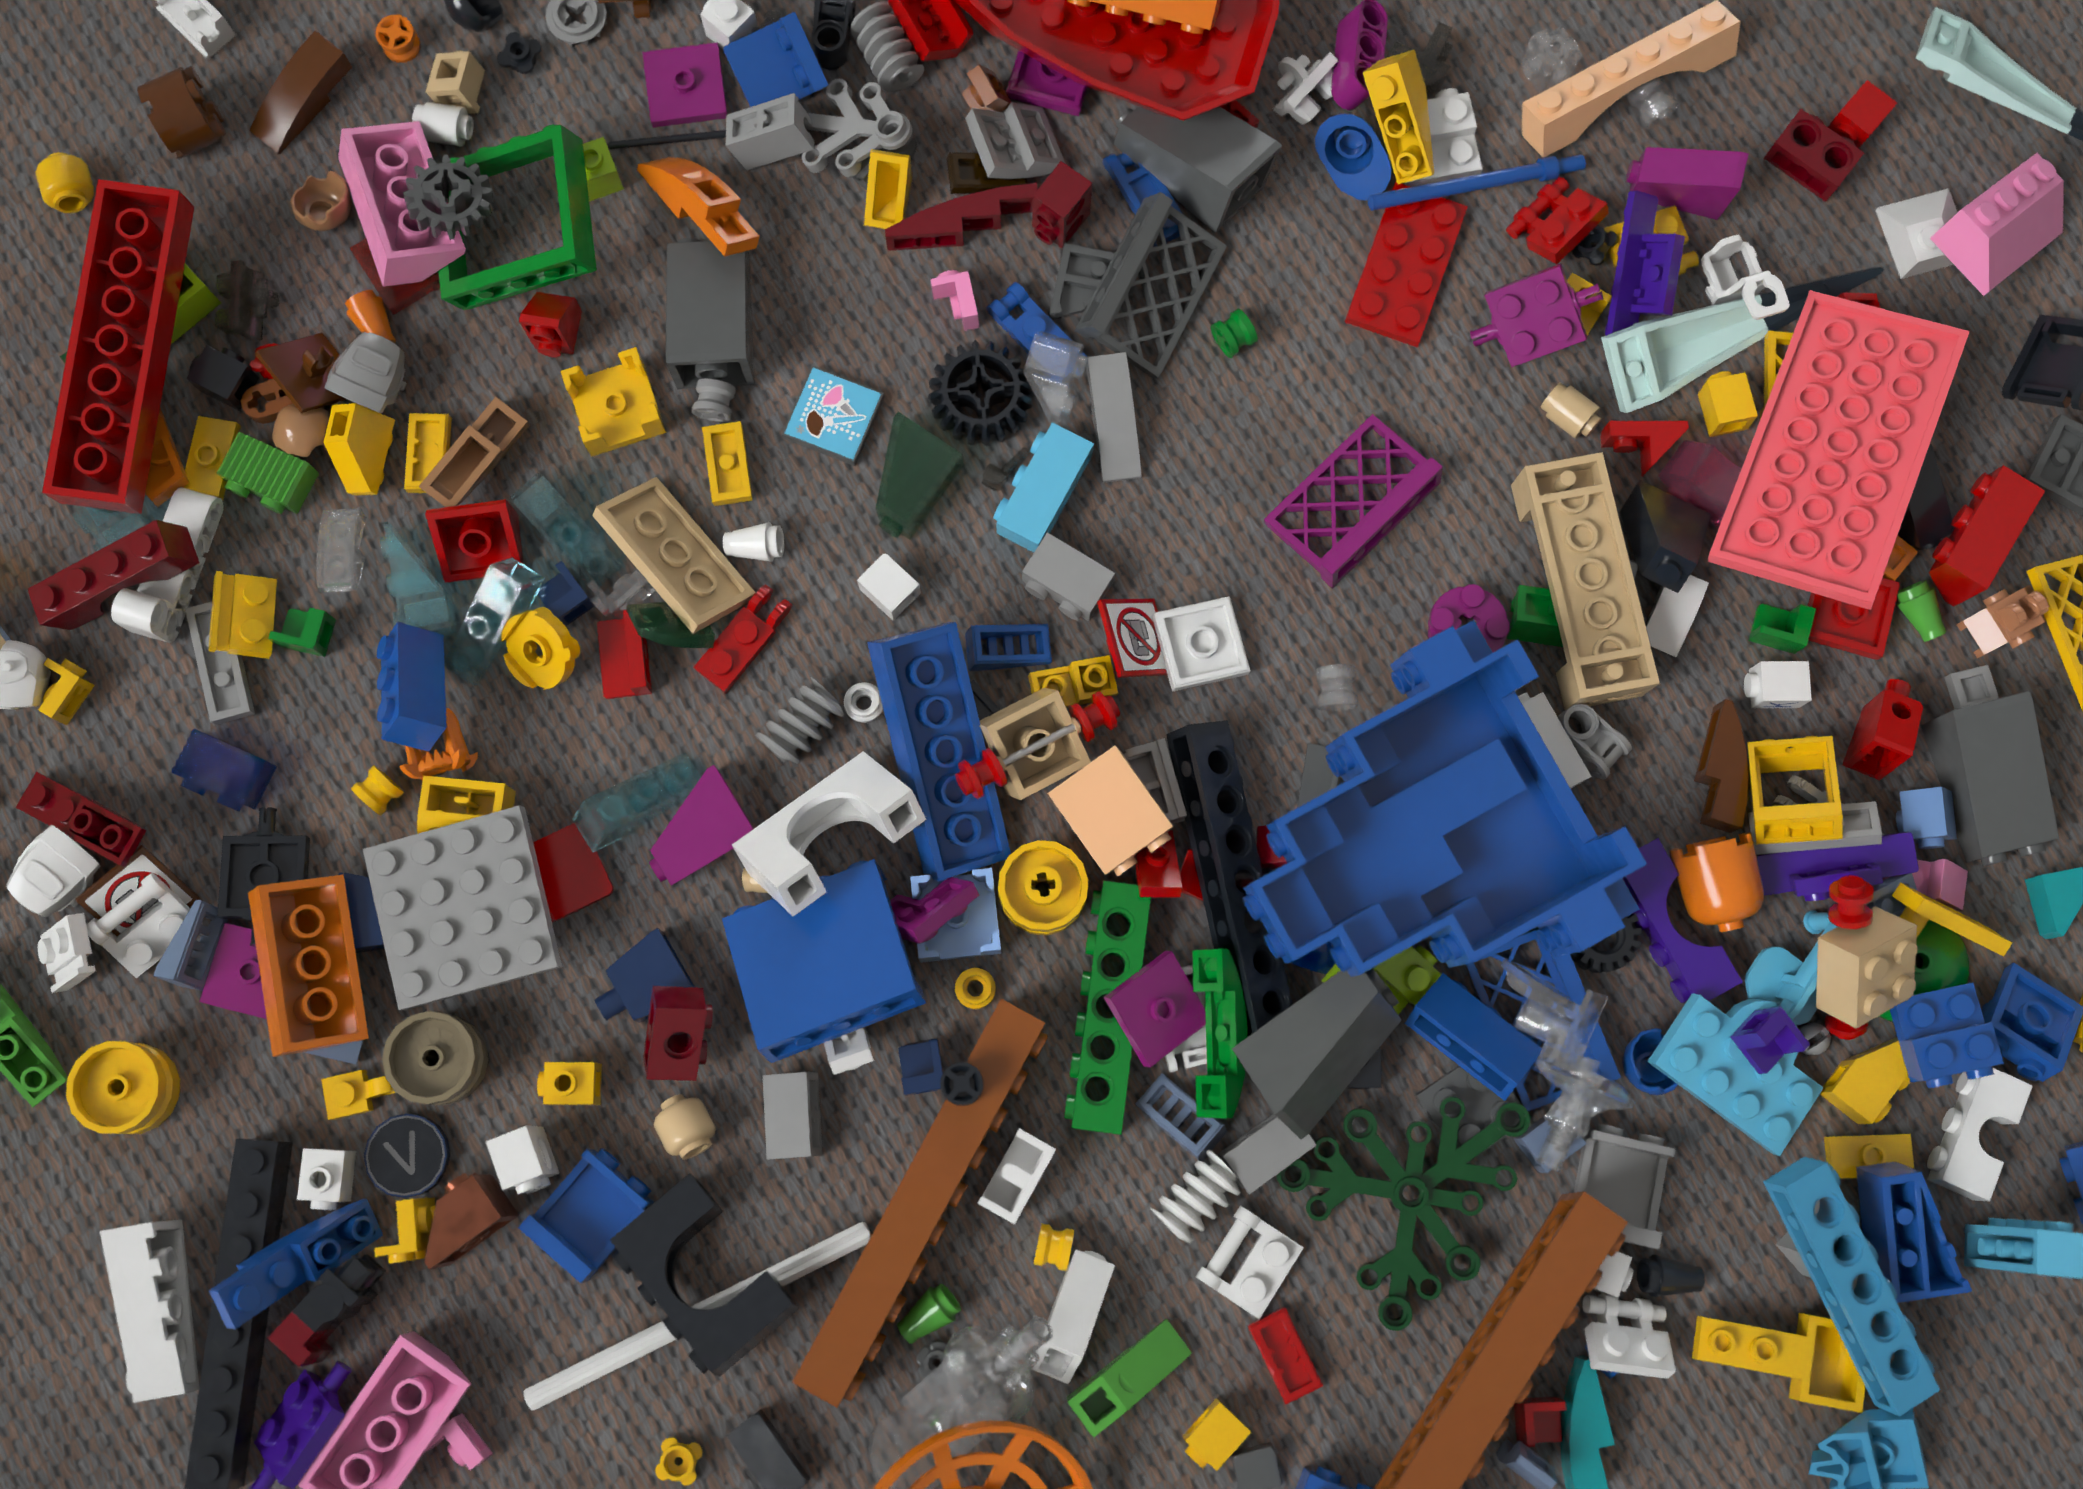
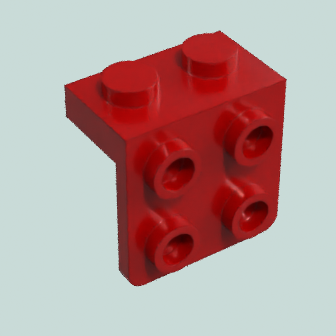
M575 822L533 842L552 923L613 893V884L583 823Z

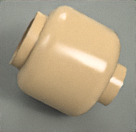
M678 1094L660 1105L663 1111L656 1116L654 1128L668 1154L681 1156L683 1160L701 1154L712 1145L711 1139L715 1134L716 1127L702 1100L699 1098L685 1099L683 1094Z

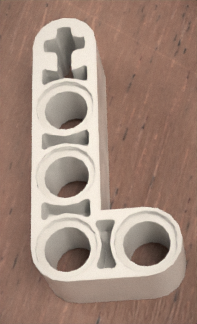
M183 487L178 488L174 492L163 521L188 528L200 563L169 580L140 583L137 591L127 588L121 589L112 605L111 616L114 623L132 633L167 643H172L176 640L179 632L175 630L177 626L181 627L186 614L185 609L188 608L192 595L189 594L190 589L195 590L206 559L202 556L204 552L208 553L223 513V501L221 498Z

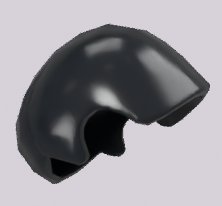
M444 0L445 7L452 20L465 30L479 33L484 32L503 18L502 6L498 0Z

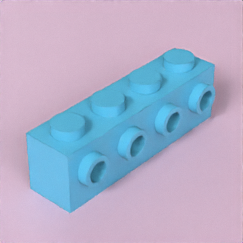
M1988 1218V1225L1965 1224L1964 1266L2083 1279V1233H2074L2072 1223Z

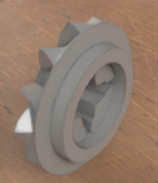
M550 0L546 9V22L556 40L565 41L569 46H572L573 43H583L587 46L590 39L595 36L600 38L603 26L607 25V10L604 3H598V0ZM567 10L577 15L583 11L586 24H581L578 21L571 24L572 21Z

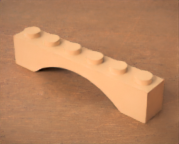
M1718 0L1711 2L1522 102V135L1543 158L1575 142L1600 114L1638 86L1659 76L1677 71L1705 73L1735 57L1740 20Z

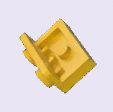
M435 1198L396 1201L399 1245L374 1248L375 1257L388 1255L389 1264L424 1259L426 1257L436 1206Z

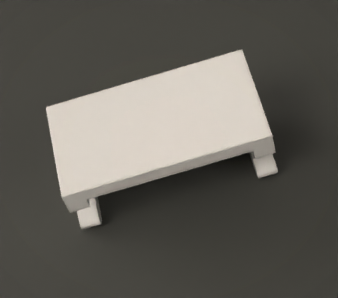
M155 0L158 4L156 9L207 60L236 36L225 18L207 0Z

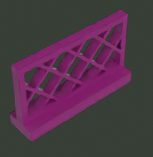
M1372 414L1264 518V523L1320 572L1321 579L1333 588L1441 483L1443 466L1432 457L1428 460ZM1371 429H1374L1385 439V449L1362 450L1361 439ZM1357 444V450L1350 451ZM1406 457L1416 465L1408 474L1391 475L1390 458ZM1385 458L1386 475L1363 476L1362 459ZM1340 459H1357L1358 476H1335L1334 465ZM1330 470V477H1323ZM1386 483L1387 495L1380 501H1363V484ZM1391 483H1398V484L1391 490ZM1358 484L1359 501L1335 502V485ZM1314 485H1330L1331 502L1307 503V491ZM1303 496V503H1296ZM1359 510V522L1354 527L1336 528V511ZM1364 510H1370V511L1364 516ZM1308 511H1331L1332 528L1308 529ZM1286 512H1303L1304 529H1286L1277 520ZM1332 536V548L1321 559L1308 548V537ZM1336 536H1343V537L1336 543ZM1296 537H1304V544Z

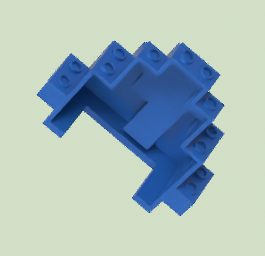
M1473 620L1456 630L1454 626H1451L1410 648L1390 665L1393 670L1391 678L1395 687L1401 694L1406 693L1408 699L1345 732L1325 747L1328 752L1326 761L1329 768L1336 777L1341 776L1344 783L1267 825L1270 834L1267 835L1270 847L1277 857L1284 856L1287 864L1243 887L1247 896L1243 897L1244 904L1254 920L1261 919L1268 932L1264 936L1265 942L1276 959L1282 957L1285 963H1289L1331 941L1334 948L1330 949L1334 962L1342 972L1348 971L1350 977L1368 971L1430 935L1433 939L1430 941V946L1434 955L1441 963L1446 962L1449 968L1473 963L1536 926L1539 927L1537 936L1541 944L1548 952H1553L1555 957L1582 952L1623 929L1625 925L1621 919L1639 910L1622 878L1647 865L1626 826L1597 836L1515 692L1539 677L1519 640L1517 639L1503 648L1492 652Z

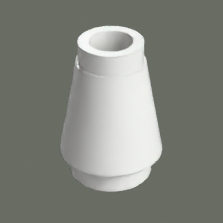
M770 522L732 532H725L723 536L724 553L726 556L772 562L775 557H782L784 553L782 528L779 525L772 526Z

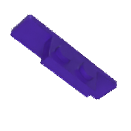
M1629 191L1627 205L1624 209L1623 230L1618 247V261L1614 284L1611 289L1612 298L1608 322L1605 327V336L1638 323L1640 314L1672 316L1685 236L1678 234H1653L1658 197L1641 191Z
M1910 832L1882 835V844L1756 855L1764 896L1793 892L1797 897L1804 896L1805 901H1818L1830 898L1829 886L1843 876H1858L1871 885L1883 884L1884 877L1916 873L1919 870L1914 838Z

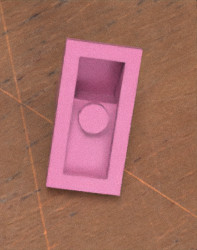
M1939 859L1933 862L1917 860L1919 870L1916 873H1912L1917 891L1954 910L1963 911L1968 871L1948 859Z

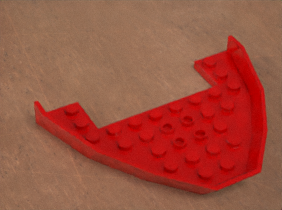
M954 0L991 35L1071 80L1160 115L1183 121L1255 92L1278 17L1280 0H1222L1212 29H1204L1203 34H1195L1181 30V23L1166 19L1165 25L1153 24L1144 21V14L1128 11V16L1116 15L1106 12L1105 4L1092 1L1090 7L1069 3L1068 0Z

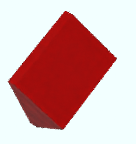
M507 499L426 510V519L445 583L524 572L519 518L517 512Z

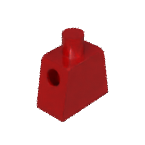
M1900 679L1888 680L1885 689L1863 707L1845 755L1843 766L1881 780L1912 757L1923 705L1921 702L1909 698L1911 691L1909 683Z

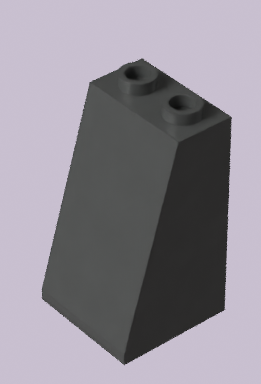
M1139 106L1135 110L1129 108L1116 123L1118 131L1114 141V145L1120 151L1128 155L1137 166H1139L1138 162L1167 187L1170 194L1214 233L1265 187L1282 147L1277 140L1220 107L1184 121L1163 116Z
M683 238L677 243H667L666 365L677 389L696 388L697 381L700 379H716L733 386L755 385L749 251L724 257L711 241Z
M2030 691L1955 709L1921 725L1940 785L1952 791L1956 833L1966 863L1981 860L1984 867L2007 861V852L2019 850L2021 857L2046 851L2045 842L2059 838L2034 703Z
M1374 968L1350 977L1348 971H1339L1237 1044L1232 1050L1273 1113L1296 1136L1303 1139L1311 1132L1401 1022L1402 1019L1393 1008L1399 1001Z

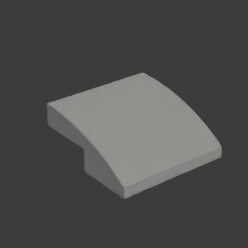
M1011 102L1004 113L972 108L965 118L988 178L1017 179L1051 174L1060 161L1065 163L1043 107Z

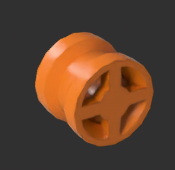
M389 15L378 23L375 36L385 55L391 61L406 63L418 55L421 42L413 25L406 17ZM401 39H406L401 44L396 45L397 41H400Z

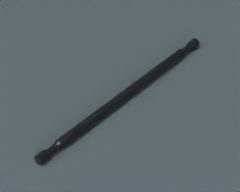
M726 130L612 141L606 144L609 149L718 139L726 138Z

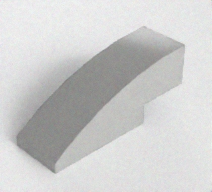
M1127 353L1087 357L1086 369L1102 481L1107 483L1141 478L1137 427Z

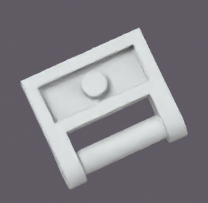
M150 873L141 880V887L99 920L93 918L86 924L88 936L95 943L104 947L136 978L162 958L190 910L154 873ZM155 898L160 901L158 905L120 935L115 936L111 932L151 899Z
M1239 1206L1234 1214L1236 1221L1207 1267L1204 1268L1202 1266L1196 1278L1260 1319L1304 1247L1244 1207ZM1251 1228L1258 1232L1260 1236L1234 1278L1228 1284L1220 1276Z

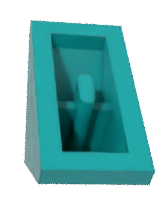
M2083 867L2024 879L2039 935L2046 940L2064 936L2083 905Z

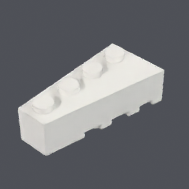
M182 1220L149 1222L100 1231L127 1367L126 1384L129 1392L132 1393L133 1402L169 1397L199 1390Z

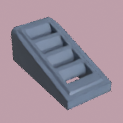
M195 900L160 959L153 977L180 987L203 991L224 923L228 922V919L217 917L218 907L202 900ZM204 917L211 920L208 927L202 925ZM198 934H201V935H202L201 939H200L199 941H197V940H196L197 935H198Z
M1163 1073L1135 1103L1140 1110L1201 1162L1207 1157L1206 1152L1209 1149L1212 1151L1227 1133L1225 1125L1217 1118H1196L1184 1133L1178 1130L1192 1112L1196 1114V1101ZM1166 1090H1169L1172 1096L1157 1112L1152 1106ZM1181 1101L1185 1106L1169 1122L1165 1117ZM1207 1124L1210 1129L1199 1142L1195 1144L1191 1141L1202 1127Z

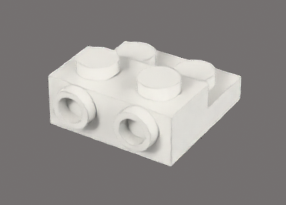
M1455 88L1444 89L1438 92L1435 98L1427 99L1435 174L1405 182V185L1414 187L1477 175L1482 172L1483 168L1474 136L1477 125L1469 92L1458 94Z

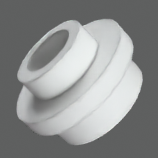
M862 682L848 689L844 697V708L848 716L857 722L867 723L875 720L881 714L883 706L879 690L875 685ZM864 696L869 697L872 701L871 706L866 710L859 709L857 707L858 699Z

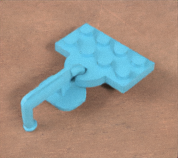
M1811 910L1804 915V926L1811 934H1819L1824 930L1823 935L1838 927L1829 921L1828 912ZM1818 941L1804 962L1781 947L1770 946L1763 949L1745 975L1748 999L1735 1004L1726 1014L1701 995L1692 993L1647 1061L1756 1143L1777 1156L1782 1154L1820 1095L1823 1087L1793 1065L1798 1052L1784 1054L1767 1074H1758L1730 1036L1753 1011L1781 1006L1796 1026L1810 1021L1817 1010Z

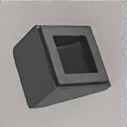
M1271 1442L1234 1451L1230 1456L1239 1489H1270L1282 1485L1274 1447Z

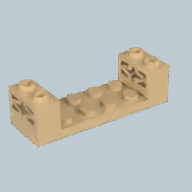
M1603 452L1525 466L1512 483L1511 488L1519 522L1533 520L1567 663L1556 672L1564 710L1576 704H1585L1590 707L1644 696L1660 684Z

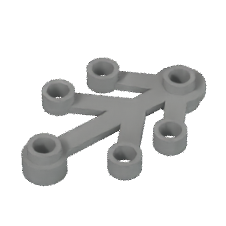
M835 79L828 84L826 93L832 103L839 107L844 117L808 113L813 125L805 127L806 130L835 134L817 146L814 145V150L803 153L802 162L810 172H821L826 168L829 156L860 136L869 137L854 149L841 151L835 159V164L843 176H855L861 170V161L870 156L871 149L880 150L884 148L895 150L905 145L912 135V124L904 114L889 110L885 103L886 95L880 85L875 82L867 83L861 88L860 98L868 109L873 110L877 120H864L852 100V90L843 79ZM843 90L840 94L836 95L838 91ZM877 93L875 97L869 99L872 94ZM819 156L816 161L811 162L814 157ZM853 160L850 165L845 166L848 161Z

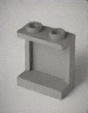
M1598 1124L1597 1131H1585L1583 1139L1586 1145L1581 1149L1574 1193L1586 1192L1626 1220L1628 1223L1622 1231L1626 1235L1624 1242L1660 1249L1662 1232L1655 1230L1667 1161L1669 1157H1674L1676 1149L1663 1146L1664 1138L1639 1134L1638 1140L1622 1137L1624 1129Z

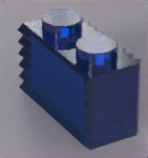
M193 729L190 737L187 739V743L183 746V751L179 754V759L176 760L175 766L172 768V773L184 778L180 786L204 796L207 789L220 794L216 802L240 812L243 805L256 810L277 766Z

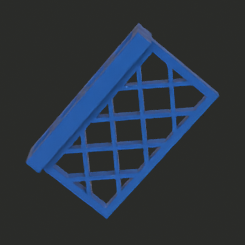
M1537 930L1513 939L1476 960L1480 961L1487 957H1492L1506 963L1497 985L1481 979L1474 962L1466 964L1479 999L1484 1005L1493 1007L1499 992L1521 1001L1511 1025L1518 1031H1522L1537 1040L1536 1044L1539 1047L1544 1043L1564 1052L1555 1075L1534 1065L1530 1068L1553 1079L1545 1096L1530 1101L1524 1087L1530 1070L1516 1086L1521 1103L1527 1111L1572 1095V1091L1575 1090L1574 1087L1576 1086L1582 1088V1090H1587L1621 1078L1570 954L1555 957L1553 952H1548L1543 947L1537 936ZM1532 940L1536 941L1542 955L1535 971L1513 962L1519 945ZM1513 948L1508 959L1497 955ZM1544 963L1550 977L1540 973ZM1510 966L1533 975L1524 997L1501 988ZM1537 978L1553 984L1556 989L1557 996L1551 1009L1528 1000ZM1484 986L1494 989L1490 1001ZM1559 1002H1561L1566 1016L1556 1012ZM1526 1004L1548 1013L1539 1036L1517 1027ZM1553 1016L1568 1022L1572 1028L1573 1034L1567 1048L1544 1038ZM1575 1041H1577L1582 1055L1572 1051ZM1569 1055L1585 1061L1592 1078L1577 1084L1561 1078V1073ZM1558 1081L1569 1086L1554 1092Z

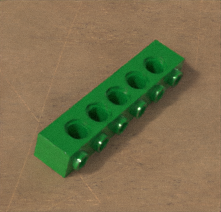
M1103 880L1101 891L1093 890L1090 914L1098 915L1096 931L1088 930L1085 955H1093L1091 972L1083 971L1080 995L1088 996L1086 1012L1077 1013L1075 1036L1082 1037L1080 1053H1072L1069 1077L1077 1078L1075 1095L1067 1094L1064 1119L1072 1120L1071 1129L1115 1135L1122 1134L1132 1046L1115 1017L1103 1018L1097 1013L1096 1002L1099 998L1109 994L1142 969L1151 897H1140L1138 885ZM1115 915L1124 917L1129 924L1128 933L1123 936L1110 934L1106 927V921L1110 917ZM1107 956H1117L1124 964V971L1118 977H1109L1103 973L1101 961ZM1106 1037L1111 1040L1114 1052L1109 1059L1100 1060L1093 1056L1090 1045L1095 1038ZM1101 1078L1107 1083L1109 1092L1103 1101L1096 1102L1088 1098L1085 1092V1085L1088 1080Z

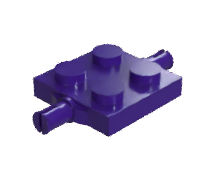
M337 1361L324 1382L315 1373L304 1369L296 1382H293L287 1388L283 1401L271 1418L262 1424L254 1441V1444L264 1458V1468L249 1489H270L276 1480L283 1486L291 1489L296 1488L346 1415L339 1405L337 1391L352 1372L348 1365Z

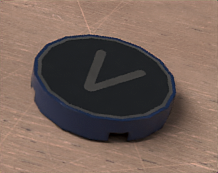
M406 1113L390 1117L375 1128L367 1140L364 1162L366 1173L375 1187L390 1196L409 1198L423 1195L439 1184L447 1165H449L451 1154L448 1138L437 1123L425 1116Z

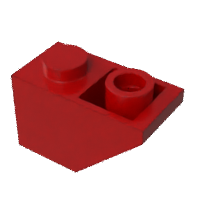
M536 292L520 313L519 323L534 348L538 349L537 351L540 354L549 357H560L561 353L573 355L582 310L575 297Z

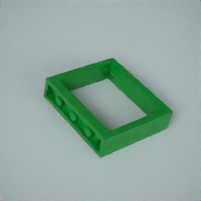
M549 125L540 132L528 136H515L509 142L494 147H482L476 153L464 156L467 168L477 164L479 165L480 174L487 175L488 177L554 156L563 246L469 276L467 275L466 254H463L439 270L442 300L462 310H467L597 271L583 140L562 125ZM450 158V162L456 163L459 158ZM460 230L459 232L464 243V234Z

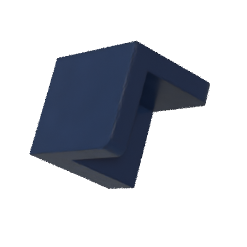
M560 561L555 565L560 573L537 588L536 594L546 608L567 626L595 606L565 564Z
M937 1038L930 1039L928 1042L899 1047L904 1095L909 1096L941 1090L940 1083L944 1071L939 1040Z

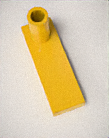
M1901 882L1892 897L1906 906L1899 917L1917 925L1916 939L1930 919L2003 957L2012 945L2011 941L1988 926Z

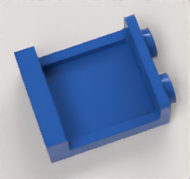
M603 1148L598 1152L594 1149H586L581 1155L583 1157L544 1204L535 1214H529L518 1227L580 1283L588 1282L616 1248L610 1239L654 1203L648 1197L651 1189L634 1175L629 1180L617 1170L620 1162Z

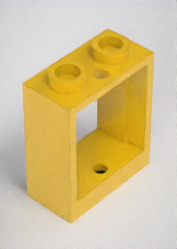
M1806 736L1795 739H1765L1747 742L1756 844L1843 839L1842 808L1833 736ZM1823 769L1827 797L1826 803L1764 807L1761 773Z

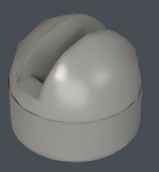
M1810 1022L1798 1028L1807 1041L1819 1032L1823 1037L1802 1053L1810 1056L1824 1053L1830 1046L1831 1035L1823 1025Z

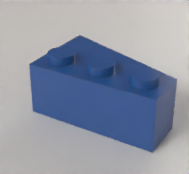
M1896 1161L1856 1167L1862 1233L1878 1254L1877 1264L1883 1276L1891 1282L1897 1292L1896 1302L1901 1303L1973 1292L1968 1280L1962 1277L1954 1257L1957 1254L1953 1245L1947 1241L1939 1223L1942 1219L1922 1172Z

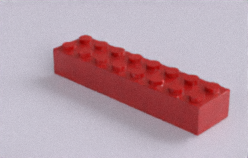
M98 179L42 490L43 494L60 504L142 514L195 208L180 190Z

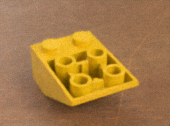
M423 775L417 815V834L514 807L516 791L505 783Z

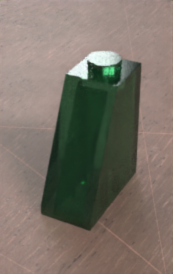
M899 411L893 417L876 503V513L878 519L881 520L879 526L885 532L895 538L902 534L910 540L960 472L964 462L962 453Z

